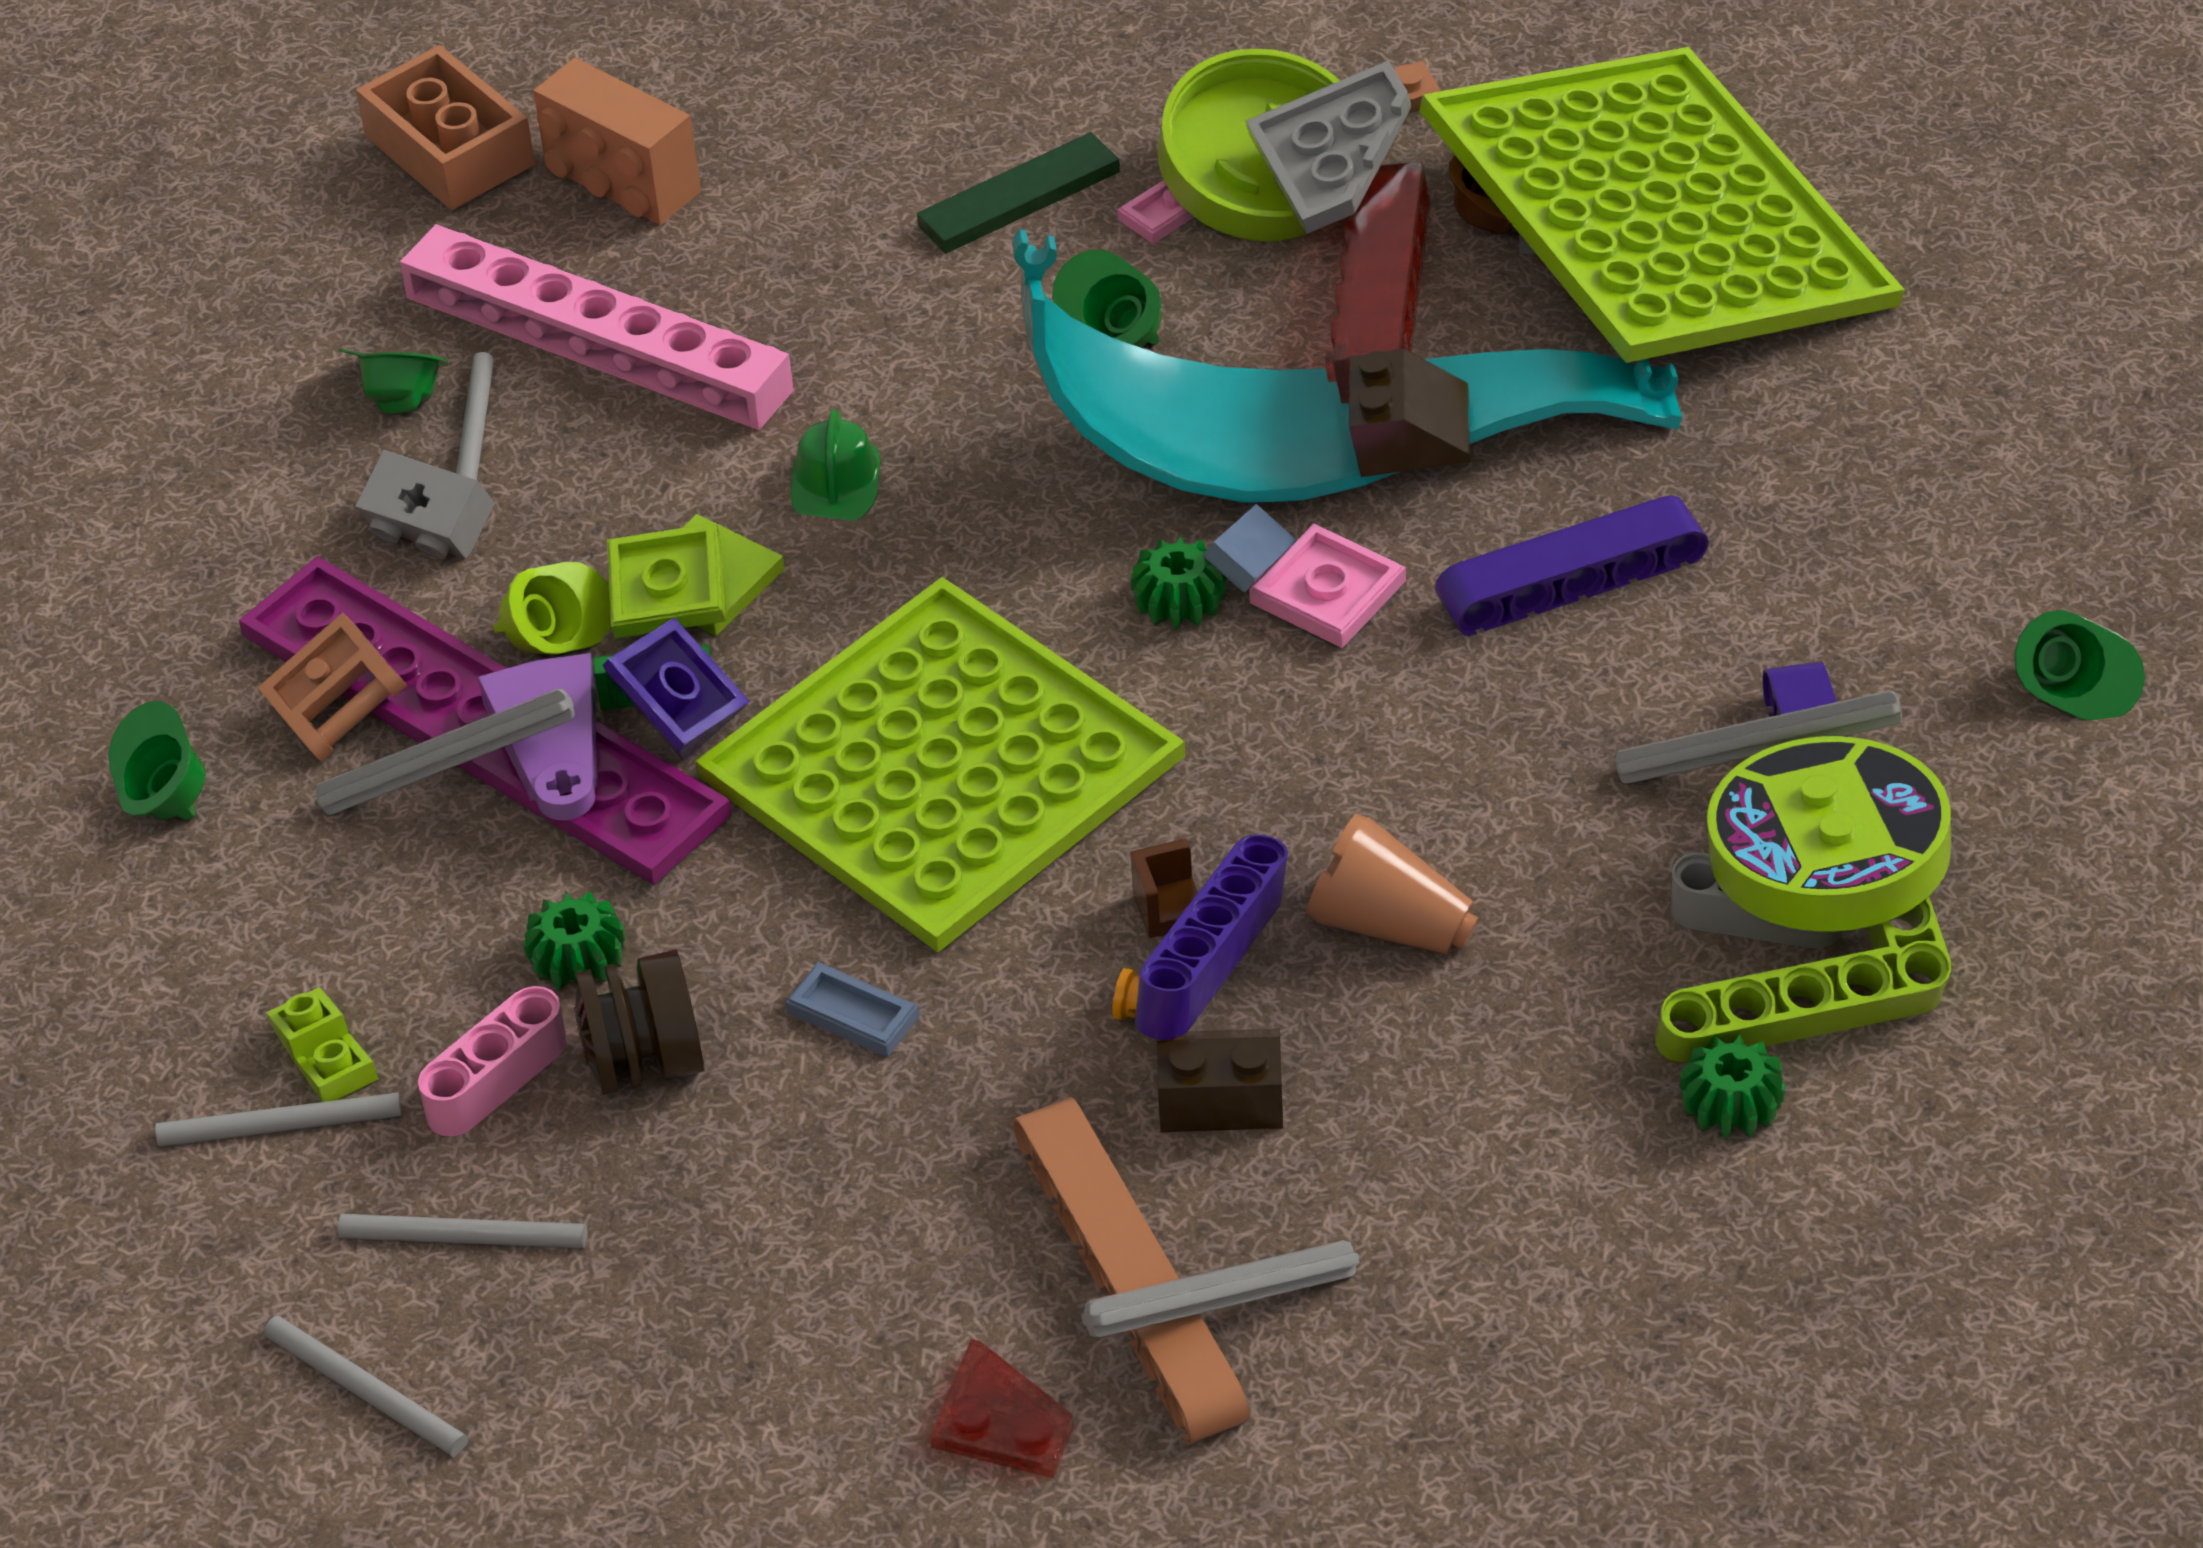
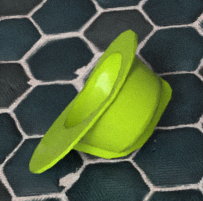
M561 562L527 569L516 574L509 585V590L502 598L499 608L500 619L493 625L494 633H505L506 638L515 648L527 654L555 655L592 647L600 643L611 629L609 584L594 568L580 562Z

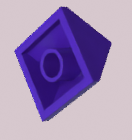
M675 617L613 655L602 665L610 680L683 761L741 712L750 702Z

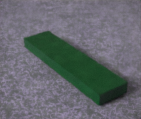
M1089 132L917 212L918 227L947 254L1119 173V158L1092 132Z

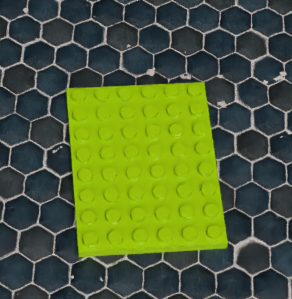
M1689 47L1422 95L1419 109L1422 116L1626 363L1900 307L1905 289Z

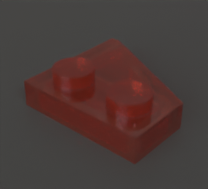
M971 1339L930 1434L931 1448L1054 1478L1074 1428L1073 1414L981 1341Z

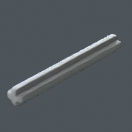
M555 689L321 782L316 787L317 803L326 814L333 815L567 723L575 716L573 700L564 689Z
M1890 690L1619 750L1615 757L1616 770L1622 783H1635L1749 758L1764 749L1792 740L1821 736L1844 737L1898 725L1902 721V709L1896 693Z
M1342 1240L1089 1300L1085 1303L1081 1320L1082 1324L1087 1326L1090 1336L1095 1338L1105 1337L1349 1278L1356 1273V1265L1360 1263L1359 1255L1354 1252L1350 1242Z

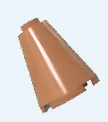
M1355 813L1332 850V853L1335 855L1327 871L1322 870L1307 905L1306 916L1315 920L1317 924L1448 955L1453 946L1464 950L1479 921V917L1471 914L1474 901L1371 817Z

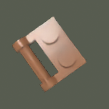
M342 612L257 688L307 748L323 762L335 752L332 746L389 695L396 698L408 686L352 620ZM370 670L376 678L316 729L311 721Z

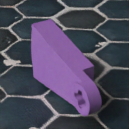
M591 653L531 661L479 676L478 680L483 705L489 716L555 689H564L568 696H571L575 716L571 721L506 746L505 749L530 800L536 801L538 808L545 816L555 820H571L588 812L594 804L595 787H597L596 691ZM572 792V794L560 796V794Z

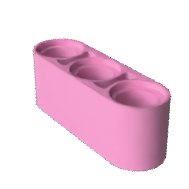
M531 986L514 993L420 1072L418 1086L427 1125L433 1132L442 1136H457L466 1133L560 1056L565 1050L567 1037L559 998L552 990L546 987Z

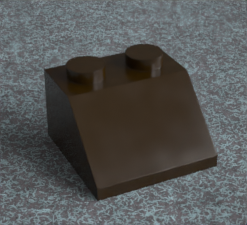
M1406 349L1372 351L1367 354L1350 356L1349 429L1361 477L1471 462L1468 383Z
M1280 1028L1188 1031L1182 1037L1173 1040L1157 1039L1160 1132L1283 1128Z

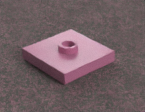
M1313 523L1249 589L1250 604L1343 648L1406 582V567Z

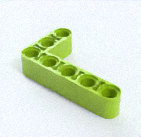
M1927 897L1922 903L1894 919L1866 927L1873 950L1693 986L1671 993L1664 1000L1655 1032L1656 1047L1660 1054L1669 1060L1689 1062V1056L1692 1054L1693 1047L1708 1049V1045L1714 1035L1727 1044L1732 1043L1740 1033L1746 1046H1752L1762 1041L1764 1046L1924 1014L1933 1010L1941 1001L1951 972V960L1930 898ZM1900 919L1908 922L1914 929L1901 930L1892 925L1890 921ZM1918 972L1924 974L1932 983L1920 984L1914 982L1909 978L1908 973ZM1854 984L1866 986L1873 992V995H1858L1849 986ZM1796 996L1808 998L1815 1004V1007H1799L1790 998ZM1743 1008L1751 1011L1757 1018L1754 1020H1742L1737 1018L1731 1010ZM1685 1020L1694 1024L1698 1031L1686 1033L1678 1030L1672 1023Z

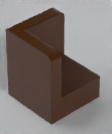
M1186 839L1130 851L1133 897L1149 938L1167 934L1198 894L1192 878L1191 849Z

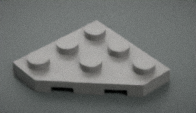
M1388 60L1245 121L1250 138L1306 234L1356 213L1411 109V102L1408 91Z

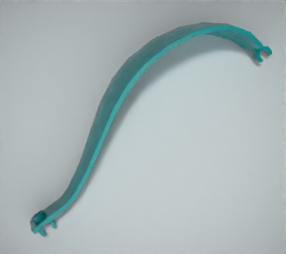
M1020 229L1014 235L1012 240L1014 259L1021 267V304L1024 326L1041 378L1052 400L1080 434L1125 467L1182 491L1243 503L1302 501L1362 487L1395 474L1388 473L1361 477L1349 429L1350 367L1290 370L1221 367L1161 355L1112 338L1070 317L1045 295L1041 281L1045 271L1055 263L1057 258L1054 236L1048 235L1044 246L1036 251V246L1028 244L1026 230ZM1557 349L1483 352L1424 359L1468 383L1470 444L1508 429L1564 413H1600L1679 430L1682 420V414L1675 395V389L1678 386V376L1674 364L1668 363L1665 368L1659 366L1650 367L1648 359L1639 360L1636 364H1632L1631 362L1626 363L1623 359L1596 353Z

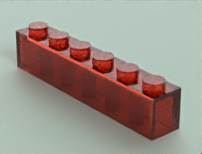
M1423 161L1381 165L1356 213L1351 215L1353 220L1345 221V241L1348 251L1341 252L1340 271L1343 284H1336L1335 301L1339 316L1331 317L1330 331L1334 349L1327 350L1325 356L1327 378L1330 383L1337 382L1341 404L1349 403L1350 356L1367 354L1372 351L1406 349L1412 353L1431 206Z

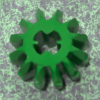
M1182 536L1179 537L1176 543L1167 544L1158 539L1154 550H1140L1137 564L1133 565V572L1130 575L1131 590L1134 591V601L1138 607L1139 614L1149 613L1154 626L1169 618L1175 630H1177L1183 619H1189L1190 622L1199 627L1203 614L1217 615L1220 601L1224 600V593L1226 592V577L1203 556L1207 550L1203 540L1189 545L1184 542Z
M565 891L562 901L555 903L543 899L541 912L528 915L527 932L524 933L525 940L523 941L525 956L529 959L539 981L551 978L559 991L569 983V980H575L577 984L576 972L591 969L593 978L606 982L605 966L615 964L616 967H621L623 942L626 939L623 924L619 922V917L616 916L610 901L597 902L590 891L579 899H573Z
M1740 1033L1732 1043L1725 1044L1714 1035L1708 1045V1049L1693 1047L1692 1054L1689 1056V1063L1684 1065V1070L1680 1073L1679 1086L1682 1090V1105L1686 1116H1697L1701 1132L1715 1126V1124L1720 1125V1130L1725 1140L1733 1131V1127H1740L1751 1138L1757 1129V1123L1771 1126L1773 1119L1776 1117L1777 1109H1780L1781 1103L1784 1102L1786 1087L1783 1083L1779 1057L1767 1056V1050L1763 1041L1752 1046H1746Z

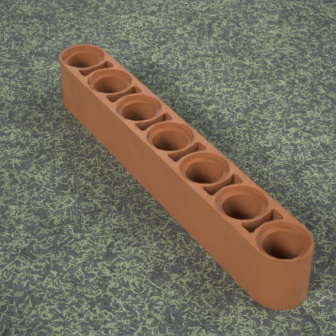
M1066 1098L1013 1119L1014 1133L1023 1156L1030 1154L1033 1159L1027 1163L1047 1198H1055L1057 1204L1052 1207L1073 1244L1080 1242L1083 1248L1077 1250L1097 1287L1099 1289L1105 1287L1108 1292L1103 1297L1179 1279L1074 1098ZM1200 1314L1123 1332L1125 1335L1132 1334L1134 1340L1129 1341L1132 1349L1151 1381L1158 1380L1160 1387L1155 1389L1178 1429L1184 1427L1188 1433L1182 1436L1188 1445L1249 1421V1408L1242 1387Z

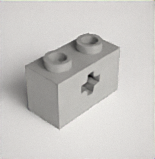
M383 450L355 507L370 524L368 530L382 540L398 543L402 537L414 541L415 546L419 550L432 557L445 559L447 553L466 559L471 553L495 503L478 480Z

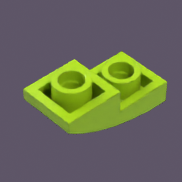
M320 987L307 993L295 995L287 1000L285 1004L266 1012L268 1020L279 1040L321 1102L338 1100L379 1080L373 1061L350 1035L343 1014Z

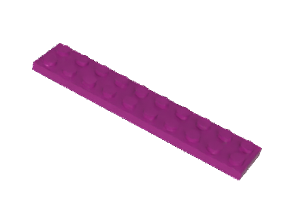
M318 556L239 619L242 636L287 662L343 612L408 686L396 698L389 695L370 713L419 743L489 716L483 705L478 677L507 669L505 666ZM368 670L344 691L341 696L350 701L376 677ZM596 721L597 787H595V801L588 812L575 819L555 820L545 816L540 811L536 801L530 800L505 747L458 765V767L653 885L661 880L732 815L728 798ZM572 792L560 794V796L572 794Z

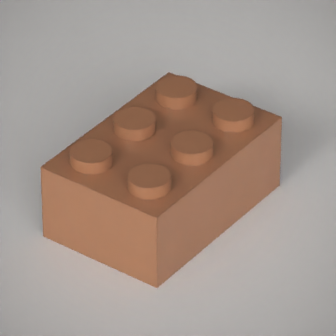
M441 45L428 50L356 89L365 137L451 211L536 165L528 117Z
M575 57L533 90L537 122L544 152V162L546 167L559 178L567 177L585 186L592 195L596 197L604 196L624 206L631 215L635 217L643 216L659 225L663 224L701 192L691 115Z

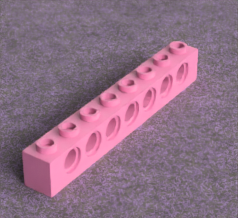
M435 224L400 261L406 296L410 300L757 430L763 427L794 391L788 353L736 335L729 330L720 329L690 318L685 314L649 303L639 297L619 292L595 281L562 271L552 265L543 264L508 249L483 242L465 233H459Z

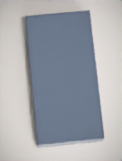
M1255 504L1219 536L1203 556L1241 591L1246 592L1279 560L1297 539Z
M817 962L785 1002L788 1014L886 1057H889L920 1017L918 1005L820 962Z

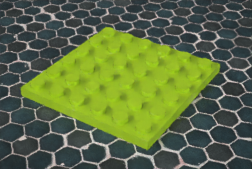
M941 577L698 758L695 764L697 777L939 953L1185 758V741L953 583Z

